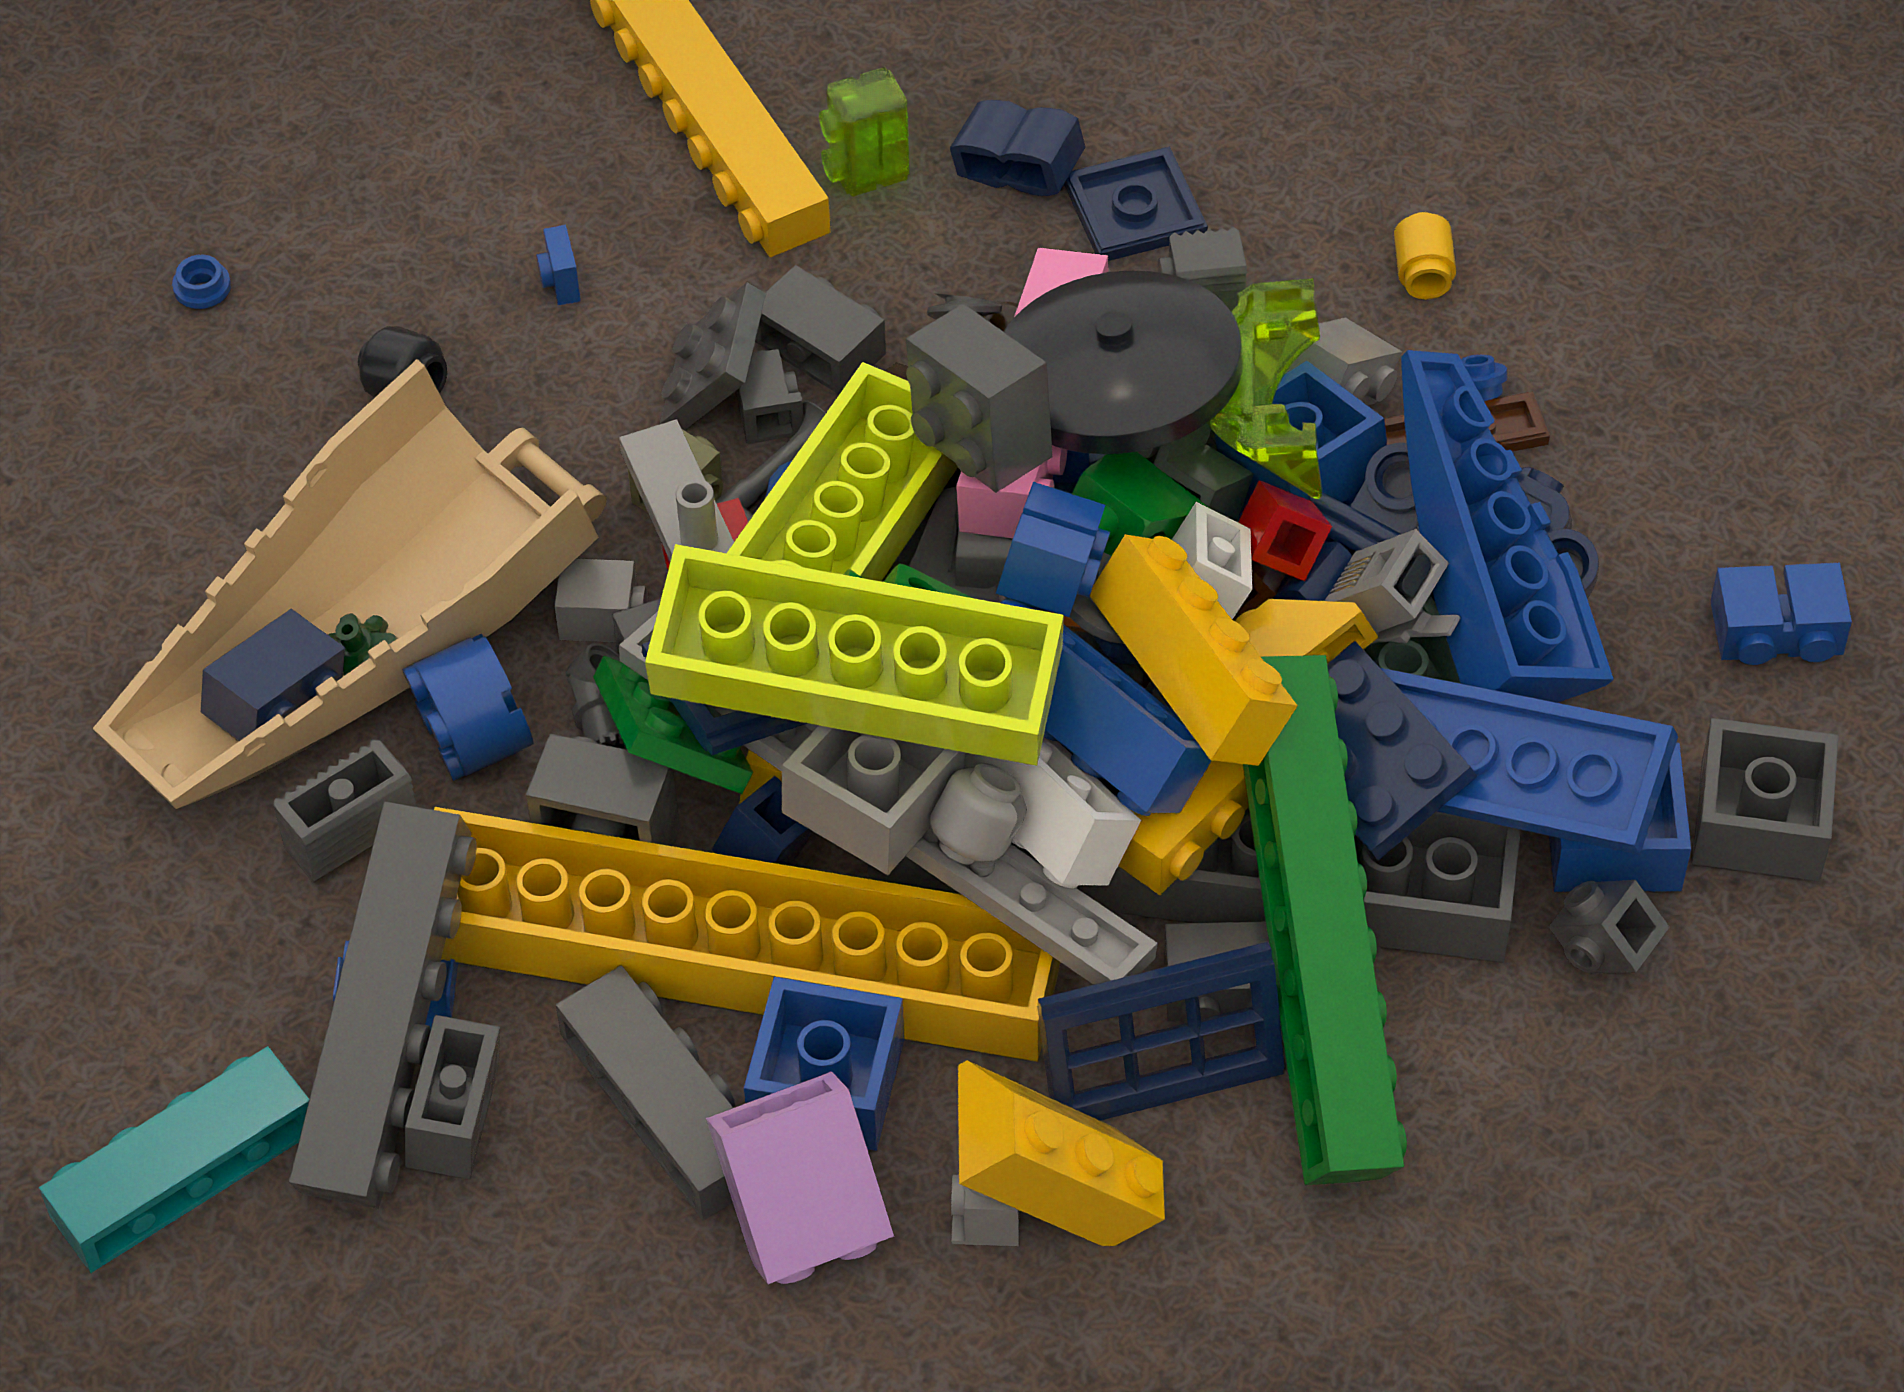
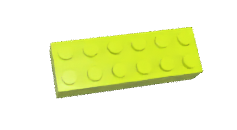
M862 362L735 540L727 554L842 575L848 569H851L864 579L882 581L958 468L955 462L935 447L923 444L914 433L911 425L913 412L909 382Z
M675 544L645 665L652 695L1037 766L1063 648L1064 615Z

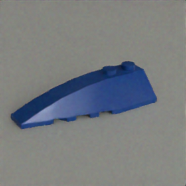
M1407 350L1401 356L1404 422L1411 486L1419 533L1449 563L1434 587L1433 595L1439 615H1459L1461 617L1451 636H1446L1460 683L1555 703L1607 686L1614 679L1578 570L1568 552L1558 554L1545 531V528L1551 524V521L1541 503L1530 504L1516 477L1523 470L1513 452L1505 450L1502 445L1497 443L1488 427L1494 423V418L1458 354Z

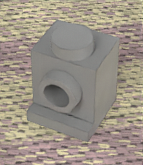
M953 1175L951 1214L953 1215L952 1244L1019 1246L1020 1210L960 1185L959 1175Z

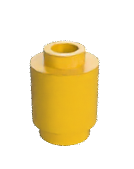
M1428 212L1415 213L1403 219L1394 230L1399 280L1406 287L1407 292L1415 298L1425 300L1438 298L1449 291L1456 275L1451 226L1442 216Z

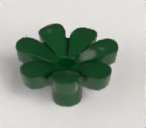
M353 613L346 614L340 618V623L335 629L336 633L327 634L345 647L344 676L370 658L368 651L383 640L390 644L398 639L394 634L385 633L389 624L382 617L373 615L363 624Z

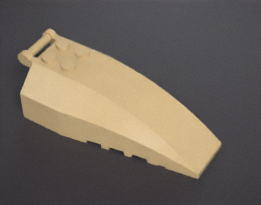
M416 359L328 440L283 495L285 505L263 531L255 529L244 543L247 551L224 579L218 576L205 591L208 599L185 627L178 624L162 643V650L153 661L147 662L93 729L104 742L175 809L227 790L290 759L409 688L402 669L470 637L473 638L481 633L483 637H487L512 620L599 538L592 522L603 512L607 502L606 497L591 484L583 486L539 449V440L525 428L515 429L489 453L485 452L446 407L426 367ZM524 466L560 498L550 507L511 474L510 471L514 467ZM291 608L326 634L336 633L335 629L340 623V618L350 613L356 615L363 624L373 615H378L387 621L389 625L385 633L394 634L398 639L390 644L383 640L368 651L370 657L368 660L345 676L343 671V677L338 681L330 677L315 688L317 695L285 718L277 714L240 741L200 712L203 669Z

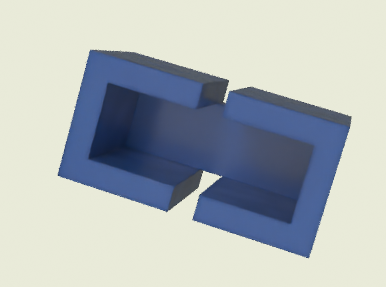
M1033 482L1011 542L996 594L1070 617L1076 595L1090 597L1110 531L1098 528L1105 505Z
M1840 563L1785 565L1783 575L1787 594L1778 595L1773 566L1717 568L1711 597V607L1721 660L1739 659L1748 665H1758L1776 658L1777 654L1788 653V657H1801L1808 662H1821L1830 659L1834 655H1843L1852 620Z

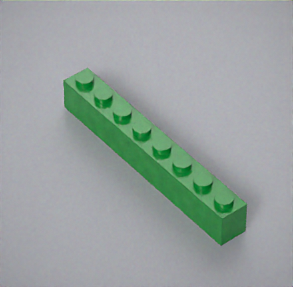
M1326 655L1261 657L1263 661L1279 672L1282 677L1281 684L1298 705L1259 766L1243 764L1268 939L1272 949V960L1275 963L1279 1014L1304 1184L1319 1185L1378 1180L1404 1167L1403 1158L1406 1153L1407 1138L1403 1124L1397 1120L1393 1092L1396 1087L1397 1074L1394 1061L1387 1055L1383 1027L1386 1023L1387 1009L1384 996L1380 991H1377L1373 963L1376 959L1377 943L1375 934L1367 926L1364 898L1367 891V878L1363 866L1357 861L1354 836L1357 830V813L1353 803L1348 801L1344 774L1347 768L1348 756L1344 741L1338 738L1335 718L1338 703L1337 685L1335 680L1329 676Z

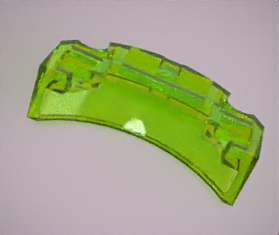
M1314 278L1253 283L1237 293L1238 306L1231 311L1237 321L1241 335L1243 369L1240 382L1226 406L1207 424L1218 437L1236 451L1310 497L1319 499L1322 497V482L1318 459L1316 424L1303 423V431H1300L1289 423V416L1283 404H1272L1276 390L1289 367L1306 349L1320 339Z

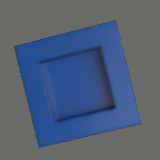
M566 225L543 229L546 252L536 254L542 287H554L558 305L581 301L577 268Z

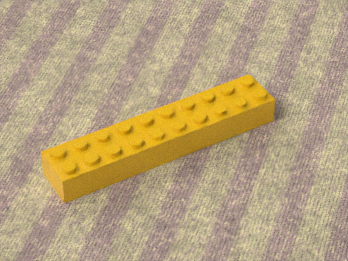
M440 807L434 808L436 811L459 814L470 829L471 837L475 838L477 842L476 858L472 872L469 876L461 875L456 899L460 900L462 905L459 928L453 939L446 938L441 960L450 961V959H454L458 963L586 985L622 965L637 985L643 981L646 982L657 997L764 1015L774 977L903 998L904 1039L1036 1062L1039 1060L1042 1039L1037 1009L1038 999L1054 994L1061 962L962 894Z

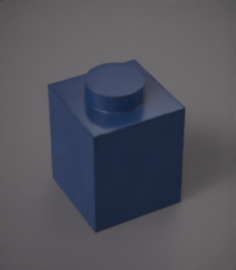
M773 776L735 807L711 850L716 854L789 865L798 857L813 831L782 813V781Z

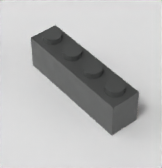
M621 965L556 1003L560 1034L702 1221L733 1203L706 1118L732 1109L735 1106L734 1098L724 1080L717 1073L708 1076L697 1062L699 1060L698 1052L688 1034L681 1027L672 1030L663 1019L662 1006L652 988L644 981L637 985Z

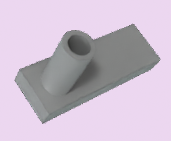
M677 419L619 437L621 454L670 562L675 544L727 553L734 541L714 500L713 488L705 481Z

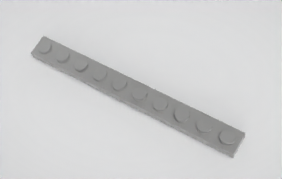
M658 612L619 645L620 661L647 680L646 659L641 650L642 644L651 640ZM706 705L714 718L737 711ZM808 723L745 744L744 746L782 771L784 762L819 725ZM930 827L906 854V857L1093 985L1142 973L1156 958L1157 942L1077 888H1066L1051 881L1043 873V865L1012 844H1010L1006 853L995 861H975L973 864H962L949 858L941 850V841L933 833L932 827Z

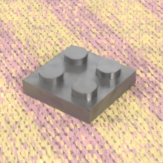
M747 282L728 298L725 296L720 297L713 304L709 313L696 324L688 323L683 327L673 345V353L677 355L673 372L667 378L662 389V398L666 400L660 424L677 419L681 429L686 430L745 384L766 293Z

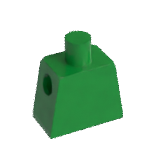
M1138 452L1104 455L1083 472L1072 492L1073 495L1105 505L1098 528L1110 531L1104 553L1110 556L1113 555L1125 534L1154 539L1155 536H1163L1172 540L1196 502L1208 507Z

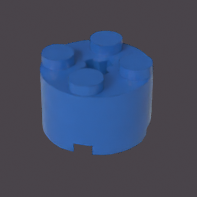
M482 633L402 669L416 699L414 702L429 735L434 734L439 745L438 750L453 781L473 774L534 744L522 709L517 708L510 691L512 687L489 641L485 636L483 637Z

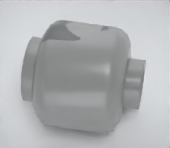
M982 763L974 768L960 769L951 775L929 819L933 833L941 841V850L949 858L962 864H973L975 861H995L1006 853L1027 812L1025 801L1020 794L1021 787L1017 780L996 766Z

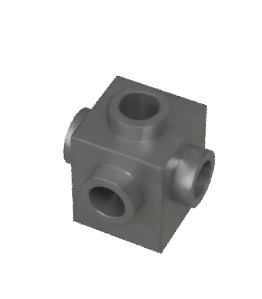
M1636 880L1587 881L1578 885L1566 896L1564 908L1549 926L1550 930L1564 947L1567 959L1575 967L1589 974L1637 972L1670 928Z

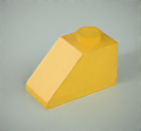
M1268 599L1258 608L1246 611L1235 620L1248 632L1250 636L1249 642L1260 657L1326 655L1328 664L1354 641L1364 649L1379 638L1355 602Z

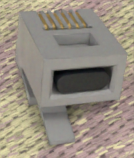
M1417 529L1356 551L1348 563L1349 566L1345 567V572H1342V577L1338 578V583H1335V588L1330 591L1331 594H1328L1325 601L1355 602L1379 637L1371 644L1386 641L1407 643L1410 637L1451 636L1461 619L1459 615H1430L1422 609L1449 563Z

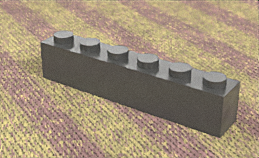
M384 801L289 1183L302 1195L379 1209L384 1192L392 1193L396 1186L400 1169V1156L394 1153L400 1128L405 1129L415 1090L410 1089L415 1064L422 1065L431 1032L430 1026L425 1025L431 1001H439L445 986L446 964L441 962L446 938L453 939L460 924L462 905L461 901L456 899L461 875L469 876L471 874L476 858V839L471 837L470 829L459 814Z

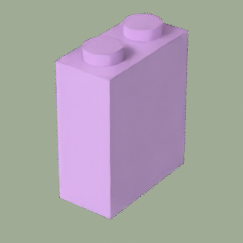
M833 1072L706 1118L749 1255L755 1268L767 1284L776 1281L781 1284L800 1281L810 1276L814 1272L815 1266L836 1258L851 1260L863 1257L877 1248L878 1242L894 1237L849 1089Z

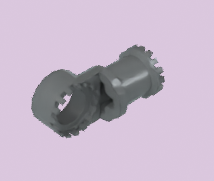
M592 643L581 652L568 666L566 676L569 677L567 681L571 684V689L576 699V703L572 708L573 719L576 727L583 731L585 737L601 745L627 750L593 678L603 656L620 661L619 654L603 644Z

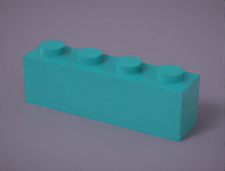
M268 1046L251 1057L237 1059L220 1076L194 1092L190 1091L177 1096L168 1104L165 1110L137 1127H129L122 1130L112 1138L107 1146L81 1162L70 1163L58 1170L50 1181L39 1187L49 1216L89 1272L92 1273L299 1143L310 1099Z

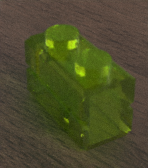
M882 67L860 74V79L857 80L849 77L828 84V89H826L827 109L819 111V121L823 135L829 143V148L821 151L823 167L831 183L840 181L846 194L854 197L876 190L878 184L886 187L908 180L910 173L907 99L891 70Z

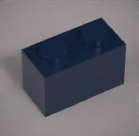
M291 608L203 669L200 712L240 741L277 714L285 718L317 695L315 688L330 677H333L336 681L343 677L345 647Z

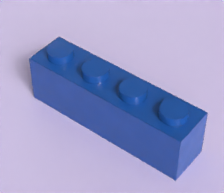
M1001 601V604L1048 612L1045 609L1020 601ZM1063 624V648L1044 738L1062 743L1073 752L1071 761L1079 769L1096 778H1105L1119 790L1117 793L1118 800L1130 810L1144 816H1150L1151 813H1180L1212 760L1209 759L1177 714Z

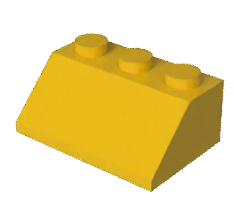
M968 1060L958 1065L960 1185L1101 1246H1116L1165 1220L1163 1160L1113 1126Z

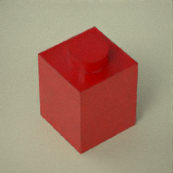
M1260 480L1238 523L1251 530V560L1303 581L1306 580L1332 528V525L1312 501Z

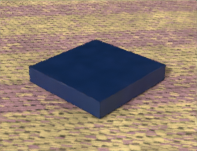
M1170 146L1073 170L1064 183L1095 254L1108 255V261L1169 246V237L1174 232L1181 236L1185 231L1193 235L1197 230L1202 233L1208 230L1205 219Z

